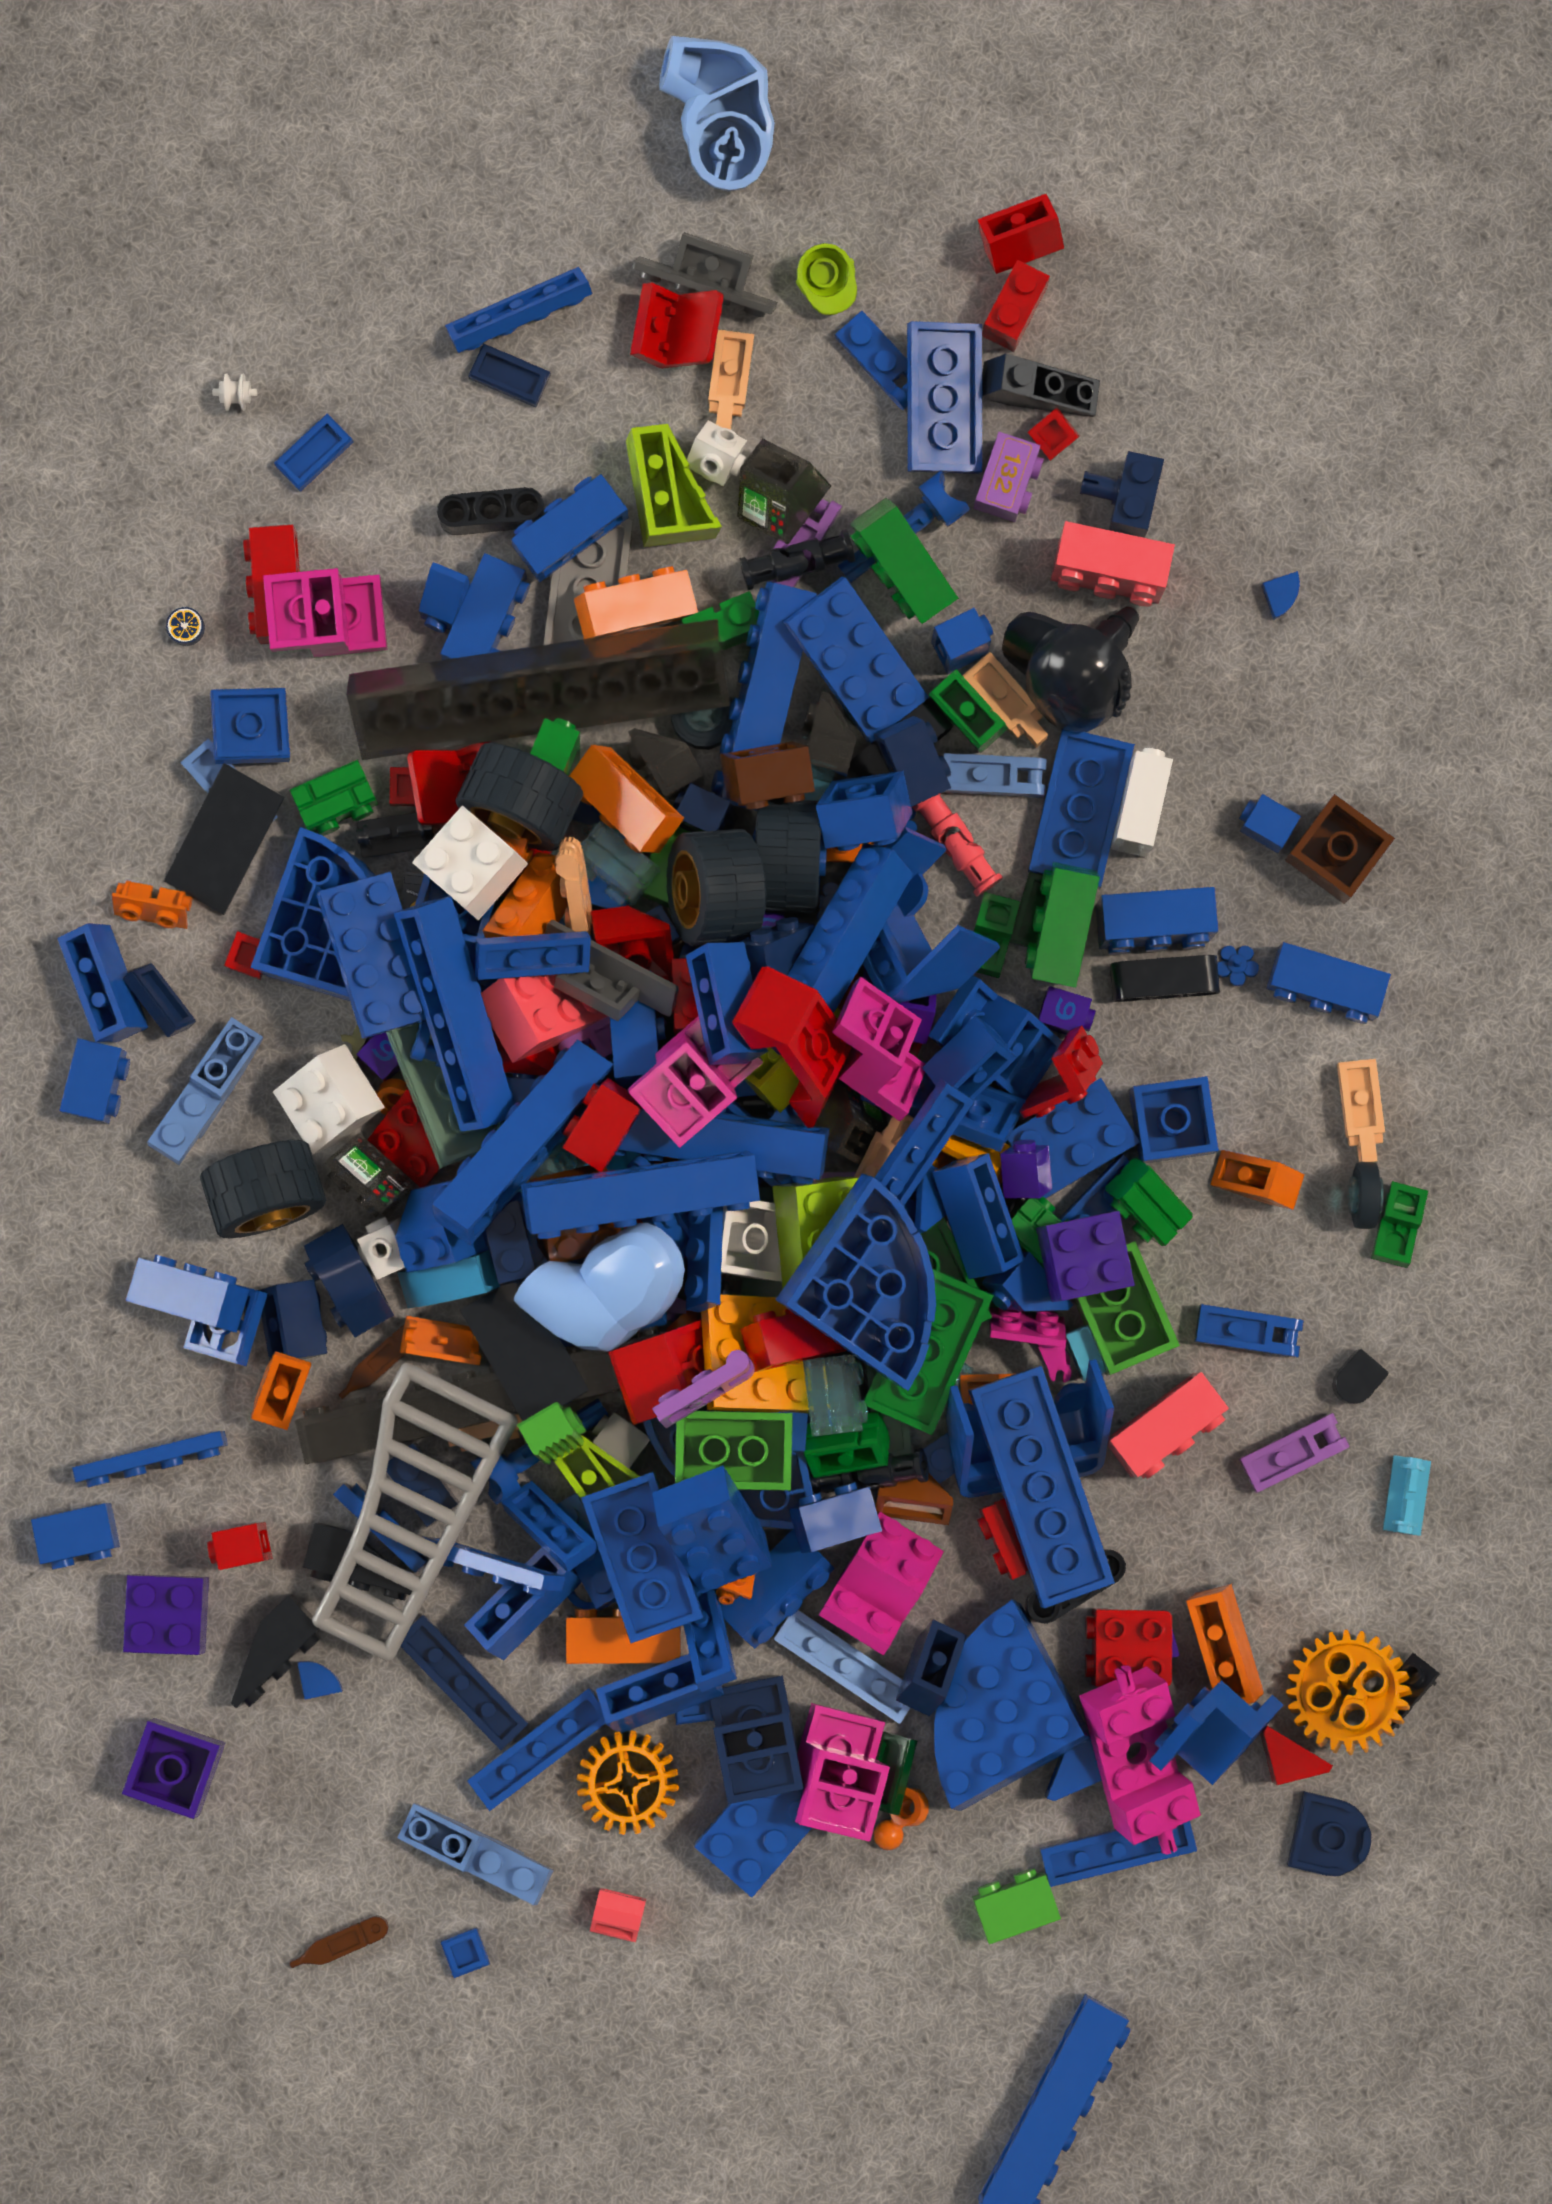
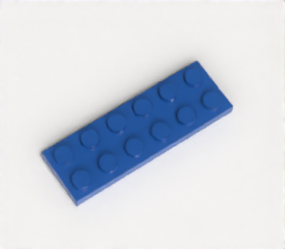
M1036 1366L968 1390L1041 1608H1047L1114 1584L1115 1581L1043 1367Z

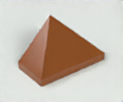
M929 1473L928 1481L924 1483L919 1482V1480L898 1482L896 1487L888 1488L883 1486L879 1488L875 1507L877 1514L882 1512L890 1518L949 1525L954 1499Z

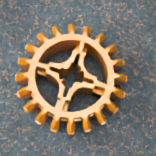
M635 1730L630 1731L629 1742H623L622 1733L615 1732L616 1744L611 1745L609 1739L603 1736L600 1742L605 1750L600 1752L597 1747L592 1745L588 1751L596 1758L595 1761L592 1762L589 1759L583 1758L580 1762V1765L589 1769L590 1772L589 1774L578 1773L576 1778L580 1782H588V1787H582L577 1790L578 1796L590 1795L591 1797L590 1800L582 1805L583 1810H589L594 1806L598 1809L591 1820L596 1823L603 1815L606 1816L608 1820L605 1823L604 1829L610 1831L614 1821L620 1822L619 1834L622 1835L626 1833L627 1823H633L635 1834L641 1833V1820H645L650 1829L654 1828L655 1821L651 1815L655 1812L660 1818L665 1819L667 1813L660 1805L664 1803L668 1806H674L675 1799L666 1795V1791L675 1792L679 1790V1784L668 1782L667 1779L677 1776L678 1769L671 1768L666 1770L664 1766L673 1760L672 1754L665 1755L660 1759L657 1754L662 1751L664 1744L659 1742L653 1750L647 1747L651 1741V1735L649 1734L644 1736L642 1744L636 1743L637 1732ZM627 1751L644 1755L653 1763L656 1770L650 1772L635 1770L631 1765ZM616 1753L618 1773L611 1779L596 1783L600 1765L609 1756ZM623 1763H625L626 1771L632 1773L631 1778L634 1775L637 1779L647 1778L639 1780V1783L634 1784L631 1794L633 1801L630 1800L629 1792L623 1791L624 1787L622 1789L618 1785L609 1787L622 1780L624 1772ZM660 1782L659 1792L655 1800L647 1808L640 1811L638 1791L651 1783ZM616 1793L620 1795L625 1801L628 1813H621L611 1809L603 1802L599 1794Z

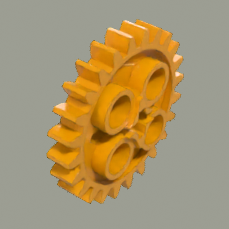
M1348 1630L1344 1631L1342 1640H1337L1333 1632H1329V1643L1326 1645L1316 1638L1315 1645L1317 1650L1312 1652L1304 1647L1302 1650L1307 1660L1305 1662L1294 1660L1293 1663L1300 1672L1299 1674H1288L1287 1677L1290 1682L1296 1685V1687L1286 1690L1288 1697L1297 1699V1701L1288 1705L1291 1713H1300L1294 1719L1295 1724L1298 1727L1307 1725L1303 1733L1307 1739L1318 1734L1316 1744L1320 1748L1330 1741L1333 1753L1339 1751L1341 1744L1345 1745L1349 1755H1353L1356 1744H1360L1363 1751L1367 1753L1369 1750L1368 1741L1371 1740L1378 1746H1383L1380 1736L1383 1732L1391 1737L1395 1736L1390 1726L1392 1722L1404 1724V1720L1398 1714V1710H1410L1409 1704L1401 1699V1697L1412 1694L1410 1687L1400 1685L1409 1679L1406 1671H1397L1403 1665L1400 1657L1389 1660L1394 1652L1392 1647L1388 1645L1379 1650L1381 1641L1377 1636L1368 1644L1363 1631H1360L1356 1640H1352ZM1340 1659L1350 1661V1667L1347 1672L1343 1674H1334L1332 1672L1336 1661ZM1362 1663H1366V1668L1357 1677L1358 1668ZM1373 1677L1384 1679L1383 1687L1379 1691L1368 1692L1365 1690L1369 1679ZM1353 1686L1356 1694L1354 1696L1348 1694L1344 1698L1341 1690L1343 1688L1350 1690ZM1329 1692L1332 1694L1331 1702L1327 1706H1314V1699L1319 1693ZM1340 1708L1337 1720L1331 1721V1716ZM1352 1711H1364L1365 1718L1362 1723L1354 1726L1347 1724V1717Z

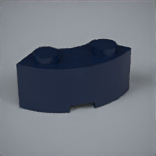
M343 1224L304 1245L309 1260L304 1263L305 1267L315 1282L321 1279L335 1305L330 1308V1311L340 1328L347 1325L356 1338L394 1316L380 1286L371 1276L359 1255L356 1244Z

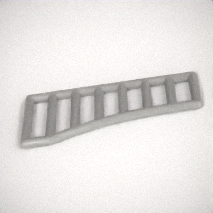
M411 1363L401 1365L383 1399L372 1472L360 1516L335 1575L312 1618V1623L315 1627L385 1661H391L395 1658L517 1426L518 1420L514 1414ZM412 1381L499 1424L490 1444L400 1401L409 1382ZM395 1415L481 1457L482 1459L472 1478L392 1439ZM389 1455L465 1491L455 1511L386 1478ZM384 1493L447 1524L438 1543H433L376 1515L381 1494ZM370 1529L429 1557L420 1577L363 1550ZM358 1564L411 1590L412 1593L403 1610L347 1584L355 1565ZM340 1597L394 1623L395 1625L386 1642L383 1643L330 1617Z

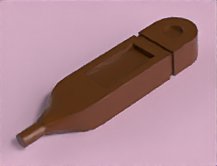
M404 1325L355 1367L346 1388L338 1394L341 1399H344L350 1392L374 1384L406 1355L399 1353Z
M376 1915L315 1941L300 1958L291 1961L290 1966L294 1968L301 1964L323 1965L359 1950L368 1944L375 1943L383 1939L388 1933V1922L384 1917Z

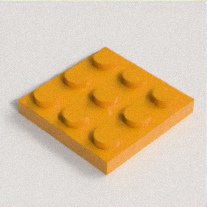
M720 1295V1305L701 1311L704 1371L708 1369L715 1371L725 1365L726 1358L732 1351L741 1350L747 1354L740 1329L753 1324V1316L769 1311H775L776 1317L786 1315L785 1309L787 1308L776 1301L777 1297ZM808 1360L755 1372L745 1382L708 1403L707 1410L815 1411L812 1361Z

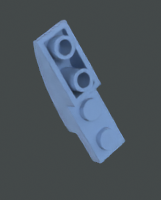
M231 1017L190 1075V1081L147 1141L148 1146L180 1165L197 1139L202 1138L249 1065L263 1037Z
M413 1803L398 1835V1839L463 1872H469L532 1905H538L554 1871L499 1840L416 1803Z

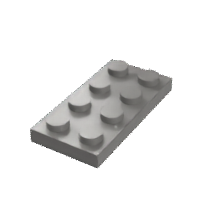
M633 520L624 521L552 573L542 654L543 660L616 668L620 634L584 642L574 598L584 593V586L605 581L606 587L619 585V578L627 576Z

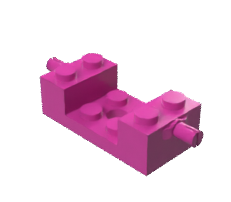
M1121 1666V1669H1115L1117 1680L1079 1695L1113 1826L1133 1845L1158 1836L1161 1853L1166 1855L1172 1854L1171 1851H1177L1172 1832L1173 1829L1201 1816L1193 1783L1179 1772L1176 1758L1174 1757L1161 1771L1149 1761L1159 1749L1154 1744L1155 1741L1168 1728L1166 1720L1176 1716L1168 1684L1148 1667L1132 1673L1130 1666ZM1136 1742H1140L1141 1748L1139 1753L1133 1758H1127L1129 1747Z

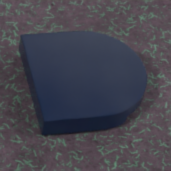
M1303 1791L1287 1866L1326 1876H1341L1357 1868L1365 1861L1371 1847V1831L1364 1815L1355 1806L1346 1801Z

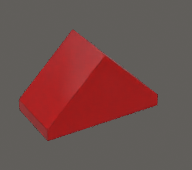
M1266 1726L1260 1733L1271 1779L1276 1785L1329 1773L1333 1767L1330 1763L1269 1726Z

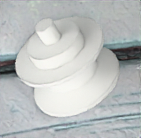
M225 374L224 381L219 382V388H213L212 394L213 396H219V401L224 403L226 411H229L232 403L239 404L242 411H245L246 404L251 403V396L258 395V390L251 389L250 381H246L245 374H241L239 381H231L229 375Z

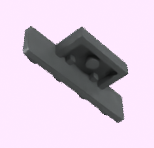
M685 232L682 234L673 267L641 256L634 260L632 269L640 271V277L653 282H661V278L674 282V288L685 293H695L696 290L701 292L717 290L724 296L722 305L729 306L731 302L743 305L744 311L754 316L764 317L765 313L772 314L776 310L778 303L744 291L754 255Z
M551 920L546 925L545 934L575 932L557 921ZM592 940L589 972L558 974L554 984L556 989L616 1021H619L637 1001L666 1016H670L674 1012L679 990L677 985Z

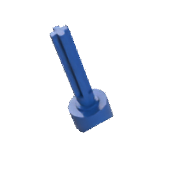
M941 470L918 487L923 495L921 497L923 503L918 504L904 515V518L915 534L929 525L934 518L938 521L941 520L945 526L949 527L970 511L966 502L952 498L945 492V477ZM858 550L854 553L855 562L849 563L846 560L839 564L838 567L849 582L852 583L875 563L872 556L867 559Z
M598 1398L576 1412L586 1431L596 1426L605 1414L608 1416L606 1409ZM527 1443L510 1453L507 1458L504 1454H501L488 1479V1495L496 1505L521 1490L517 1481L519 1479L517 1474L524 1472L541 1461L532 1453ZM477 1457L470 1462L475 1470L482 1459L481 1457Z

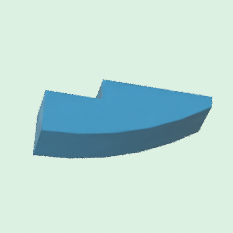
M489 1250L452 1264L406 1273V1270L397 1272L407 1308L484 1294L500 1287Z

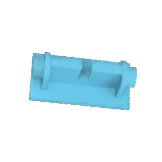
M1393 1455L1383 1530L1421 1536L1431 1461Z

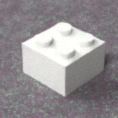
M463 805L412 862L478 921L528 865L514 849Z
M345 1044L317 1055L273 1091L303 1141L309 1144L312 1155L340 1143L385 1108Z
M764 1201L749 1202L750 1208L738 1211H728L727 1206H723L721 1274L782 1282L775 1203Z

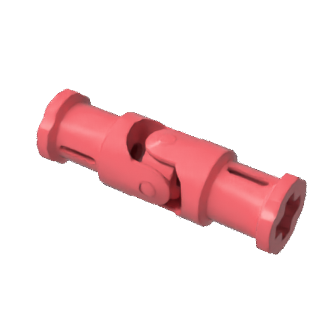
M941 793L912 806L915 812L920 811L932 828L930 833L934 839L945 845L947 849L945 853L952 857L953 865L957 871H963L975 888L973 893L976 897L982 895L1003 879V876L1000 873L996 874L984 858L985 851L982 847L973 843L974 839L971 832L959 815L951 812L941 798ZM952 827L960 829L957 833L949 835L945 841V835Z

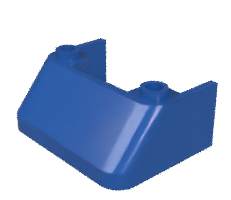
M904 827L899 838L895 842L888 844L886 848H891L897 853L911 870L913 876L863 961V965L873 985L898 1003L959 989L1000 948L998 942L957 925L933 950L931 949L914 915L925 904L928 896V885L923 874L947 849L944 844Z
M1094 1359L1089 1360L1085 1383H1069L1063 1386L1054 1400L1079 1477L1091 1475L1103 1467L1114 1413V1406L1097 1360ZM957 1385L950 1386L946 1424L955 1478L960 1494L964 1497L974 1498L1001 1493L1002 1490L974 1406L969 1403H963Z

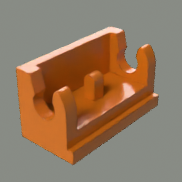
M406 1316L399 1353L480 1366L481 1354L479 1353V1343L469 1326Z

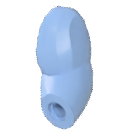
M671 36L663 59L659 90L685 103L681 124L683 137L688 146L691 165L700 179L713 188L724 191L744 189L760 176L767 164L773 144L775 122L768 102L767 69L743 47L717 40Z
M637 1223V1225L627 1227L616 1235L605 1238L594 1246L583 1264L548 1261L542 1264L520 1285L514 1296V1302L557 1337L581 1349L609 1352L627 1342L640 1328L659 1320L674 1303L683 1284L685 1268L682 1254L673 1239L661 1228L649 1223Z

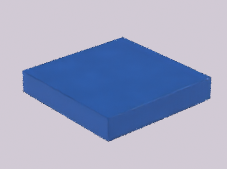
M285 688L213 689L210 691L215 764L290 761Z

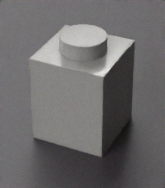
M616 1412L613 1413L611 1418L605 1414L592 1431L597 1436L593 1443L631 1470L651 1444L645 1433Z

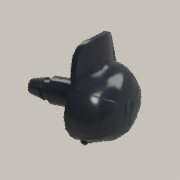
M1126 606L1109 616L1107 620H1102L1094 628L1082 624L1062 623L1034 612H1023L1017 615L1007 626L1002 644L1003 655L1008 662L1026 675V692L1035 707L1049 723L1069 732H1088L1103 725L1112 716L1119 717L1122 713L1121 710L1126 707V701L1131 697V672L1122 651L1127 647L1128 639L1135 630L1139 621V614L1134 608Z

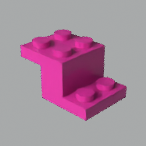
M338 568L263 576L269 644L272 652L309 648L314 657L388 650L381 577L379 574L342 578Z
M860 977L852 985L832 1031L845 1043L852 1046L839 1079L876 1104L883 1111L901 1121L909 1113L925 1074L922 1068L925 1063L909 1053L922 1019Z
M698 1016L655 1053L657 1064L630 1086L628 1092L680 1148L737 1099L735 1087L763 1064V1060L761 1057H758L747 1064L709 1065Z
M879 1512L878 1518L882 1531L864 1537L862 1543L840 1575L819 1616L884 1656L901 1624L922 1595L944 1551L933 1545L929 1540L904 1527L897 1520L891 1519L882 1512Z
M811 1703L797 1754L802 1781L805 1784L795 1820L797 1824L870 1842L890 1769L888 1765L876 1760L885 1726L884 1721Z

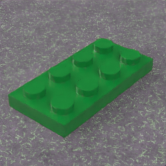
M933 1269L936 1295L935 1319L932 1322L931 1334L928 1340L929 1348L918 1375L909 1391L877 1372L863 1402V1405L930 1435H933L948 1401L950 1386H954L994 1296L936 1269Z

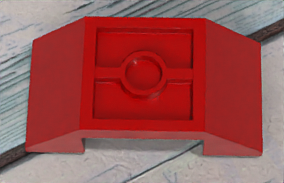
M761 967L732 1023L751 1049L777 1048L799 1079V1083L789 1103L805 1126L813 1128L843 1070L852 1046L832 1033L837 1018L818 990L771 967Z
M701 1318L665 1333L608 1352L633 1425L656 1418L657 1416L652 1408L659 1404L658 1400L661 1396L674 1389H678L679 1392L693 1384L691 1380L696 1375L704 1371Z

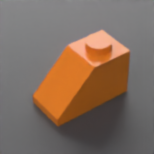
M1221 1150L1210 1185L1265 1204L1294 1210L1305 1174L1280 1162Z
M275 1351L266 1367L255 1397L251 1419L288 1430L311 1368V1362Z

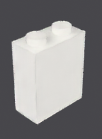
M1144 748L1143 752H1135L1130 762L1110 849L1146 857L1153 848L1173 759L1165 757V752L1153 748Z

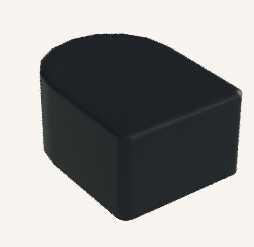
M1358 1349L1354 1351L1337 1371L1333 1378L1332 1388L1340 1401L1347 1404H1358L1368 1399L1389 1373L1364 1350Z

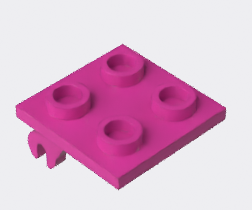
M990 1307V1314L992 1316L989 1319L990 1338L1037 1344L1048 1368L1050 1379L1054 1382L1057 1371L1062 1370L1064 1372L1063 1383L1070 1380L1072 1372L1070 1355L1065 1351L1067 1339L1064 1317H1059L1058 1313L1054 1311L1030 1313Z

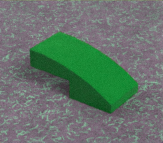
M984 892L973 932L998 942L1000 948L976 971L977 973L995 978L1000 977L1020 901Z
M1394 1181L1391 1182L1371 1259L1408 1268L1412 1259L1417 1230L1421 1226L1428 1195L1427 1190Z

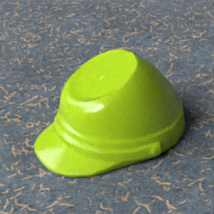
M822 243L807 249L801 256L797 267L796 285L806 296L812 307L819 313L824 315L838 314L847 310L856 300L857 284L854 260L843 249L834 244Z

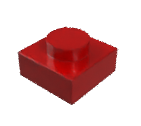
M1058 408L1054 409L1027 432L1036 444L1041 445L1040 449L1050 461L1080 437Z
M390 767V806H415L409 767Z
M237 931L224 966L261 980L263 974L251 968L260 939Z

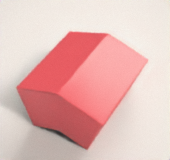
M600 1888L590 1931L636 1943L646 1899Z

